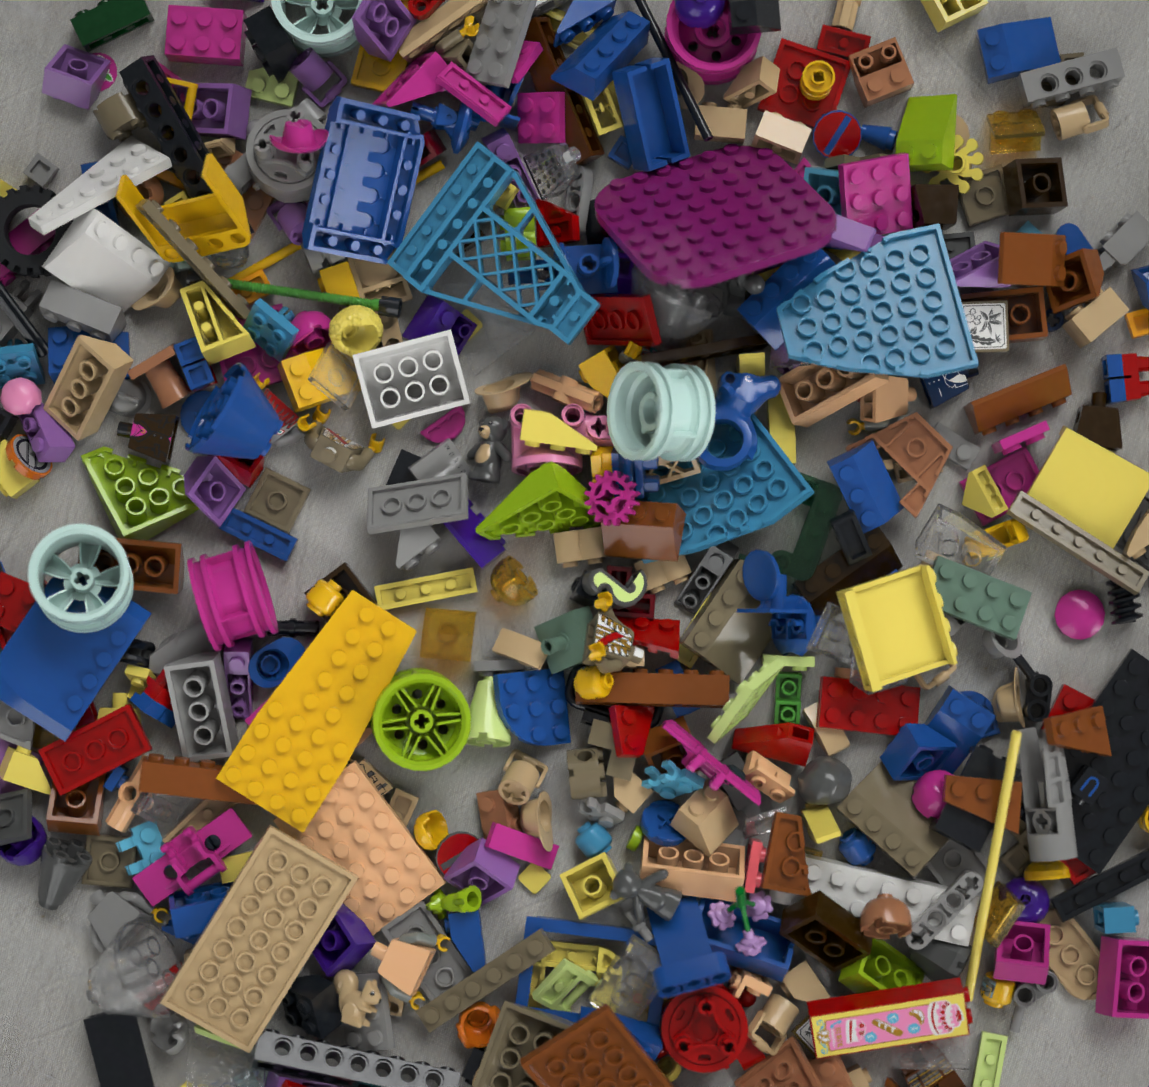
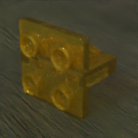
M1021 109L1019 112L996 111L994 114H987V122L990 126L989 151L991 154L1041 150V136H1045V128L1037 111Z

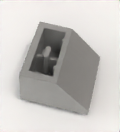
M431 525L400 530L396 566L400 570L406 568V570L410 571L420 563L419 557L425 553L429 556L441 547L438 543L442 539Z

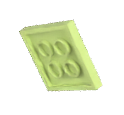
M779 658L775 659L771 664L766 662L758 672L755 671L747 681L744 680L735 691L737 693L736 697H732L723 707L725 711L723 715H719L710 725L713 730L707 738L716 744L744 720L785 666V663Z

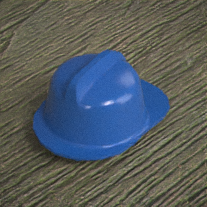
M283 637L271 642L251 657L248 665L250 678L256 685L263 688H272L279 685L305 652L304 646L298 640L289 637Z

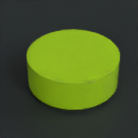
M636 825L626 844V848L633 852L637 850L644 835L640 826Z

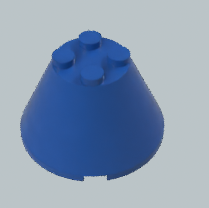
M238 362L224 374V377L227 378L220 388L214 387L201 407L188 433V437L192 440L190 444H185L187 451L197 454L253 460L257 459L260 455L264 457L270 450L272 444L269 441L273 434L276 435L280 431L283 421L279 419L278 414L247 367Z

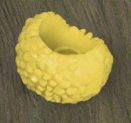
M361 305L345 307L329 323L328 335L335 349L352 358L354 354L376 349L383 336V324L378 314L372 309Z

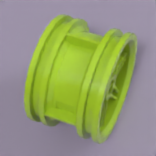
M409 668L395 673L390 684L383 689L376 700L372 718L369 721L372 734L382 752L399 766L414 771H429L451 762L462 751L471 730V714L462 692L447 677L437 671L426 668ZM415 689L422 691L420 698L413 697L412 692ZM438 699H443L445 701V706L443 708L436 707V701ZM395 704L401 706V711L398 714L392 712V707ZM419 714H423L424 718H427V721H423V726H419L417 722L414 723V720L419 718ZM440 725H447L448 732L441 734L438 731ZM402 730L404 732L403 738L396 739L394 736L395 731ZM422 739L427 741L425 749L418 747V742Z

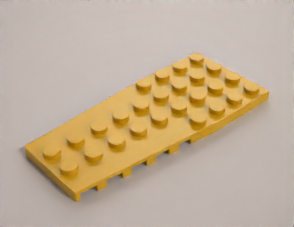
M351 590L259 710L216 779L303 833L346 767L372 718L376 700L383 689L390 684L417 631L356 591Z

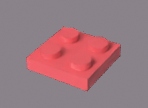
M749 838L743 884L745 891L753 894L755 888H760L762 873L758 871L759 863H764L766 848L762 846L763 842L755 838Z

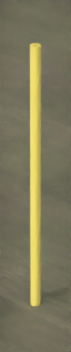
M1012 730L965 982V987H968L970 1001H973L1021 742L1022 732L1018 730Z

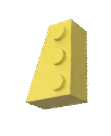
M920 0L937 33L980 13L989 3L987 0Z
M203 280L179 289L199 347L209 365L256 347L247 330L242 327L234 315L229 312Z

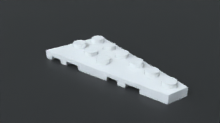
M130 136L28 218L30 226L45 235L116 197L122 175H127L133 184L137 186L173 167L171 160L168 156Z

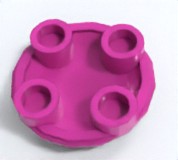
M1078 589L1070 591L1059 598L1055 609V619L1062 634L1073 639L1082 640L1095 635L1104 624L1105 611L1103 604L1093 593Z

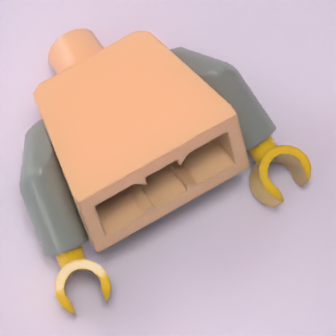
M888 375L890 380L888 383L860 398V420L864 422L860 423L855 418L848 419L847 424H857V428L855 430H848V433L858 435L861 430L866 432L880 431L895 423L899 416L905 415L908 412V402L916 400V389L908 387L907 378Z
M415 932L402 934L399 938L392 939L389 946L377 941L370 955L382 960L378 973L381 975V981L389 994L405 1003L409 1002L414 1010H418L419 1006L413 1002L418 998L425 1001L418 989L436 952V949L433 947L446 952L448 948L441 947L440 943L444 939H451L444 934L435 936Z

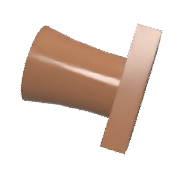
M175 343L128 371L132 380L145 373L159 399L162 409L192 392L169 361V358L176 354L173 347Z

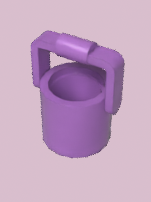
M308 48L300 53L289 70L304 86L302 91L319 107L326 106L329 101L332 102L342 91L341 88L347 83V78L330 60L325 62L312 48ZM332 72H334L340 78L339 82L336 85L334 84L324 95L325 97L319 101L311 92L320 88L329 79Z
M275 201L274 204L267 208V214L279 231L283 229L294 245L303 243L302 231L308 201L298 203ZM276 212H278V214H277V220H276V218L274 217V214H275Z

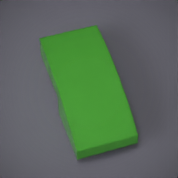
M780 671L777 675L775 682L774 724L791 722L800 725L801 672Z

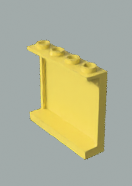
M1063 425L1059 432V439L1026 494L1114 549L1149 490V472Z
M920 564L836 592L864 690L875 692L881 690L884 685L946 664H958L956 659L958 651L955 644L951 642L949 635L951 631L950 623L944 617L942 610L944 606L943 599L940 593H937L935 586L937 581L936 574L930 568V565Z

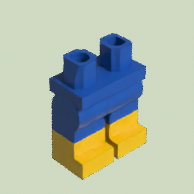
M597 446V451L591 452L592 482H597L595 477L597 474L604 477V471H611L612 474L614 471H620L621 476L624 474L630 476L628 482L633 481L637 483L635 488H633L634 491L640 492L637 499H644L646 493L659 492V475H646V469H658V457L649 461L629 460L621 456L614 446ZM616 482L620 490H625L620 483Z

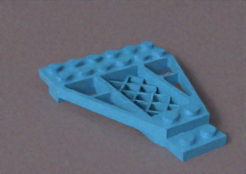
M478 141L387 262L405 280L422 293L549 329L568 345L573 343L602 305L584 291L519 173ZM514 179L531 208L517 227L511 226L493 211V206ZM534 215L560 259L559 261H555L524 236L523 230ZM491 222L492 235L480 237V223ZM496 222L510 233L498 234ZM475 232V238L469 239L471 235ZM510 237L512 251L500 252L498 239ZM516 238L529 248L517 250ZM493 240L494 253L482 255L481 241ZM476 242L477 256L465 257L464 245ZM530 252L531 266L519 268L517 254ZM535 253L549 264L536 265ZM512 255L514 269L502 270L500 257ZM495 257L496 271L484 273L483 259ZM454 260L476 277V282L463 299L433 291V286ZM478 260L479 271L467 261ZM549 268L551 282L538 283L537 269ZM554 268L560 272L556 278ZM532 270L533 284L521 286L519 272ZM514 273L516 287L504 288L502 274ZM497 275L498 286L487 277ZM485 284L520 313L515 315L473 303L471 299L480 287ZM549 286L540 298L539 287ZM534 288L535 302L523 304L521 290ZM516 291L517 301L506 292ZM534 306L530 312L525 308Z

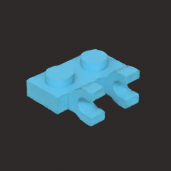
M666 760L662 762L661 767L665 768L667 773L661 774L654 766L646 767L644 772L651 779L642 781L641 785L644 788L653 789L663 798L674 799L677 796L702 789L705 779L686 768L681 770L671 760Z
M155 819L130 828L132 836L115 843L119 852L136 846L141 860L125 866L128 876L141 872L165 854V852L163 853L160 850L164 842Z

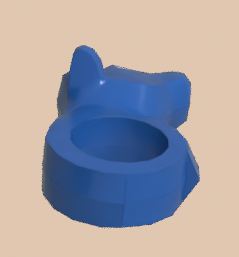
M726 371L719 377L715 397L716 414L714 426L717 424H727L734 427L740 433L742 447L735 456L728 459L714 457L705 449L697 457V460L703 466L714 471H729L739 467L746 459H753L757 450L758 440L750 417L764 402L775 398L779 394L781 382L776 376H758L750 373Z

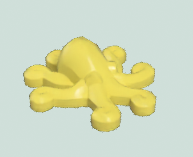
M955 135L953 170H938L939 174L931 178L929 184H941L940 182L948 179L952 184L959 185L960 193H967L970 190V185L967 181L959 179V176L964 178L972 177L974 180L980 181L984 175L981 169H972V164L980 165L983 163L984 155L976 152L973 156H968L969 153L977 150L978 142L974 138H970L967 140L966 146L957 152L963 146L964 139L961 135Z

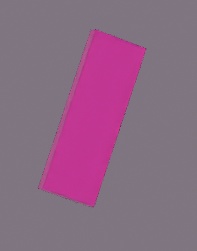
M452 61L435 80L436 83L495 127L507 116L512 108Z
M492 822L484 845L485 847L549 870L552 869L559 849L558 845L553 844L552 850L548 852L543 847L539 838Z

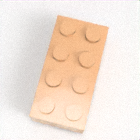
M806 362L778 378L781 382L780 394L792 424L806 428L890 381L888 375L842 371Z
M644 835L639 877L643 880L650 874L665 869L668 871V876L666 879L656 883L663 888L677 889L682 892V895L736 902L735 889L739 886L743 887L745 846L722 843L708 857L687 839L677 846L665 847L655 844Z

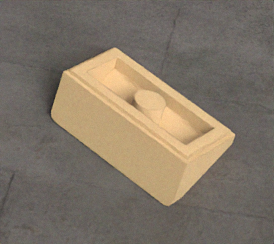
M220 138L204 143L209 153H212L216 159L235 154V138ZM184 150L183 153L185 158L187 159V153Z

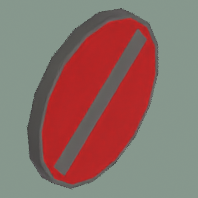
M457 831L447 835L440 841L436 849L435 861L438 870L445 875L463 850L471 843L477 841L478 838L465 831Z

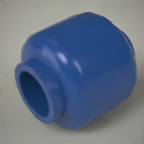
M851 828L840 836L838 848L849 864L866 866L873 861L876 845L863 832L856 828Z

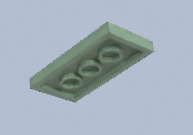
M939 555L936 556L932 569L936 574L937 581L935 586L937 593H940L943 599V613L1007 639L1016 640L1032 592Z

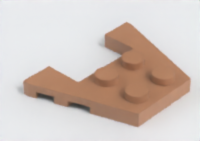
M917 412L845 448L846 451H849L873 440L877 450L882 448L917 482L899 501L915 519L919 516L953 449Z

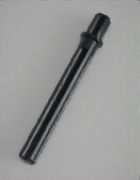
M0 281V307L27 343H34L38 357L46 356L48 354V344Z

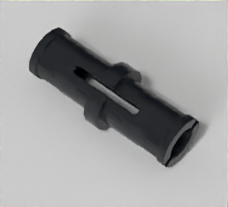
M290 618V620L285 621L277 620L279 632L272 634L269 630L267 635L290 636V638H296L297 636L316 637L320 630L319 621H302L296 618Z

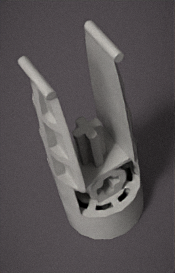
M1036 728L1018 729V731L1022 732L1020 742L1021 782L1030 861L1048 862L1078 857L1072 812V796L1064 748L1048 745L1045 728L1043 729L1044 776Z

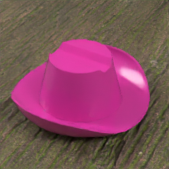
M299 119L297 122L286 121L283 136L269 135V139L279 150L289 153H310L319 150L326 143L329 133L325 129L313 130L311 121Z

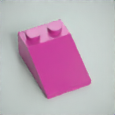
M436 51L418 56L372 104L389 108L430 94L433 95L439 91L441 93L444 92L446 89L436 83L435 80L448 64Z

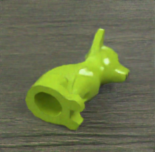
M471 885L457 893L454 892L446 896L439 888L433 892L434 895H432L425 907L433 914H437L439 920L446 917L447 910L450 912L460 911L461 913L474 912L481 906V891L477 886Z

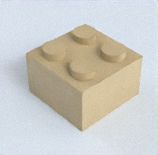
M1111 287L1104 291L1101 289L1099 297L1084 302L1086 304L1084 307L1080 304L1064 317L1067 321L1062 327L1080 349L1095 340L1129 311V308Z

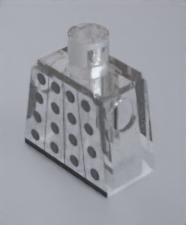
M566 143L552 145L523 157L542 201L559 197L580 176V170L576 162L581 159V153L576 147L569 148Z

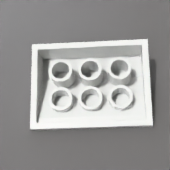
M93 208L74 219L42 267L72 288L122 307L124 313L131 305L158 284L171 263L161 258L152 249Z
M451 329L352 355L372 429L470 403Z

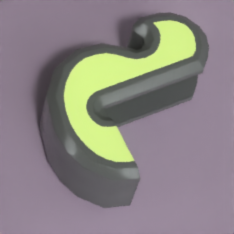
M602 568L589 571L582 578L583 589L590 596L606 591L610 592L613 598L611 607L616 610L634 606L644 596L648 585L647 576L642 569L635 571L625 585L621 584Z

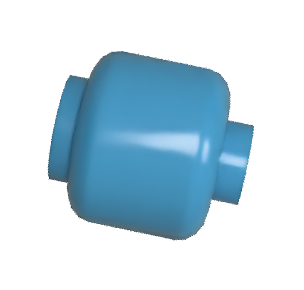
M587 821L577 829L579 835L575 838V843L587 858H593L603 852L607 853L612 848L610 846L612 843L611 835L598 822L591 824Z

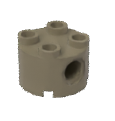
M127 90L129 94L123 95L122 92L114 94L97 106L98 110H93L95 117L109 140L114 141L118 139L119 142H122L132 136L131 131L136 128L144 129L148 127L145 117L137 109L136 101L129 90Z
M596 746L567 750L572 800L587 799V797H607L606 782H601V780H606L604 763H599V761H604L602 747Z

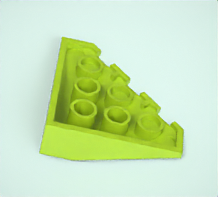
M105 446L81 455V460L118 538L149 540L199 510L185 494L184 475L180 474V469L164 464L161 465V468L146 464L147 459L128 454L127 458L113 454V449Z
M550 461L531 472L475 530L477 534L489 540H500L503 534L510 535L515 533L516 538L535 536V531L549 530L550 534L569 531V527L583 526L584 529L599 527L601 522L594 521L596 515L588 514L591 506L584 504L585 501L590 500V496L584 494L588 490L566 469Z

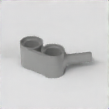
M1048 970L1047 975L1050 976V983L1046 987H1040V984L1016 982L1012 997L1015 1008L1010 1031L1019 1033L1025 1008L1028 1009L1029 1006H1032L1037 999L1045 994H1051L1057 990L1059 981L1053 972ZM1027 988L1029 991L1028 997L1025 1000H1018L1017 994L1019 990Z

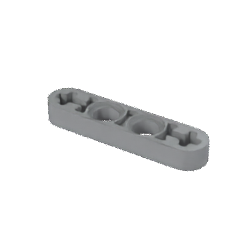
M974 870L963 872L912 923V932L918 934L923 929L919 925L921 922H924L925 926L932 932L928 934L925 930L921 935L923 940L920 943L918 941L911 942L913 939L911 933L905 936L909 947L915 950L926 947L982 890L984 883L978 872ZM968 876L971 879L977 877L975 881L977 886L975 888L972 886L968 887L965 890L968 896L965 898L956 887L960 885L963 889L967 885L965 879ZM957 894L960 897V904L954 908L947 906L946 898L948 895ZM932 912H938L942 915V922L937 926H932L928 923V916Z

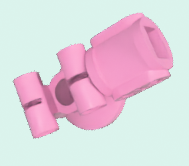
M521 403L512 408L510 430L511 467L513 473L527 477L542 464L550 461L563 467L571 475L582 472V454L575 453L576 448L565 447V451L550 449V444L540 443L539 447L524 445L525 441L520 440L522 423L517 420L523 419L524 408L531 409V407ZM568 404L564 407L561 414L563 422L597 446H613L607 425V415H593V413L589 412L584 414V410L578 404ZM574 419L577 422L572 423L567 420Z

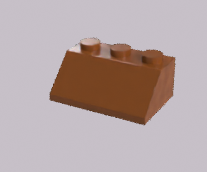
M638 501L640 505L633 506L636 515H627L629 522H623L620 519V526H614L612 523L610 526L603 525V521L601 522L604 554L606 557L678 562L686 513L677 503ZM604 508L603 512L609 515L608 513H606V509Z

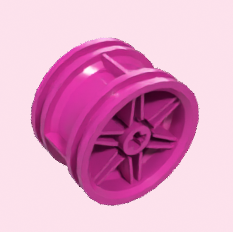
M672 0L667 14L664 38L676 62L678 61L696 72L702 78L705 85H721L734 80L742 68L753 61L762 33L730 35L727 0H725L723 14L716 24L704 29L688 27L678 18L675 12V3ZM710 30L712 33L716 31V38L713 36L709 38L708 31ZM740 39L741 43L735 46L731 40ZM688 45H698V49L692 52L688 49ZM713 52H716L721 57L719 61L712 59L711 55Z
M250 540L244 542L243 548L236 544L232 546V551L212 557L203 554L200 555V561H196L194 557L187 560L190 582L198 611L209 641L216 652L222 650L223 644H226L228 648L234 647V641L255 634L263 638L266 637V631L269 630L272 634L279 632L266 578L256 550Z

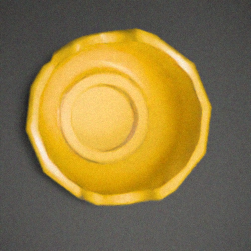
M432 810L419 815L415 821L413 832L416 842L421 848L432 851L437 849L440 841L448 835V827L442 813Z

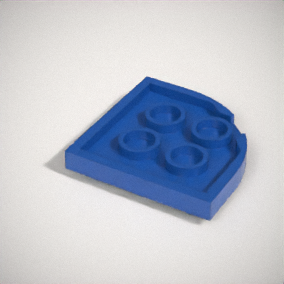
M550 669L493 675L497 712L506 729H510L518 737V740L533 746L571 743L567 700L565 697L564 671L552 674Z

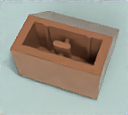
M896 37L848 56L854 84L864 108L909 91L914 84Z

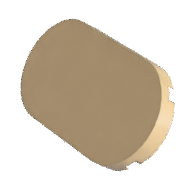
M1049 909L1040 924L1051 925L1050 971L1057 976L1058 981L1072 996L1083 1000H1095L1100 950L1074 917L1061 922L1055 909Z

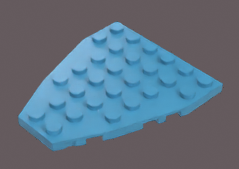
M939 223L888 234L882 238V241L869 247L867 252H861L851 259L847 258L820 273L813 279L811 284L803 290L797 291L790 300L784 301L776 308L788 359L842 371L931 378L976 368L979 365Z
M752 414L750 418L755 427L758 442L757 450L752 460L746 459L739 467L729 471L710 470L699 462L701 473L660 484L659 492L646 493L644 499H637L635 497V501L677 503L684 510L686 518L679 556L699 552L775 524L815 493L755 414ZM717 424L714 426L706 450L712 456L719 459H728L735 456L742 447L740 433L734 427L727 424ZM679 461L676 466L688 469L693 467L692 461ZM660 465L652 473L664 476L667 475L670 469ZM641 559L644 564L659 561Z

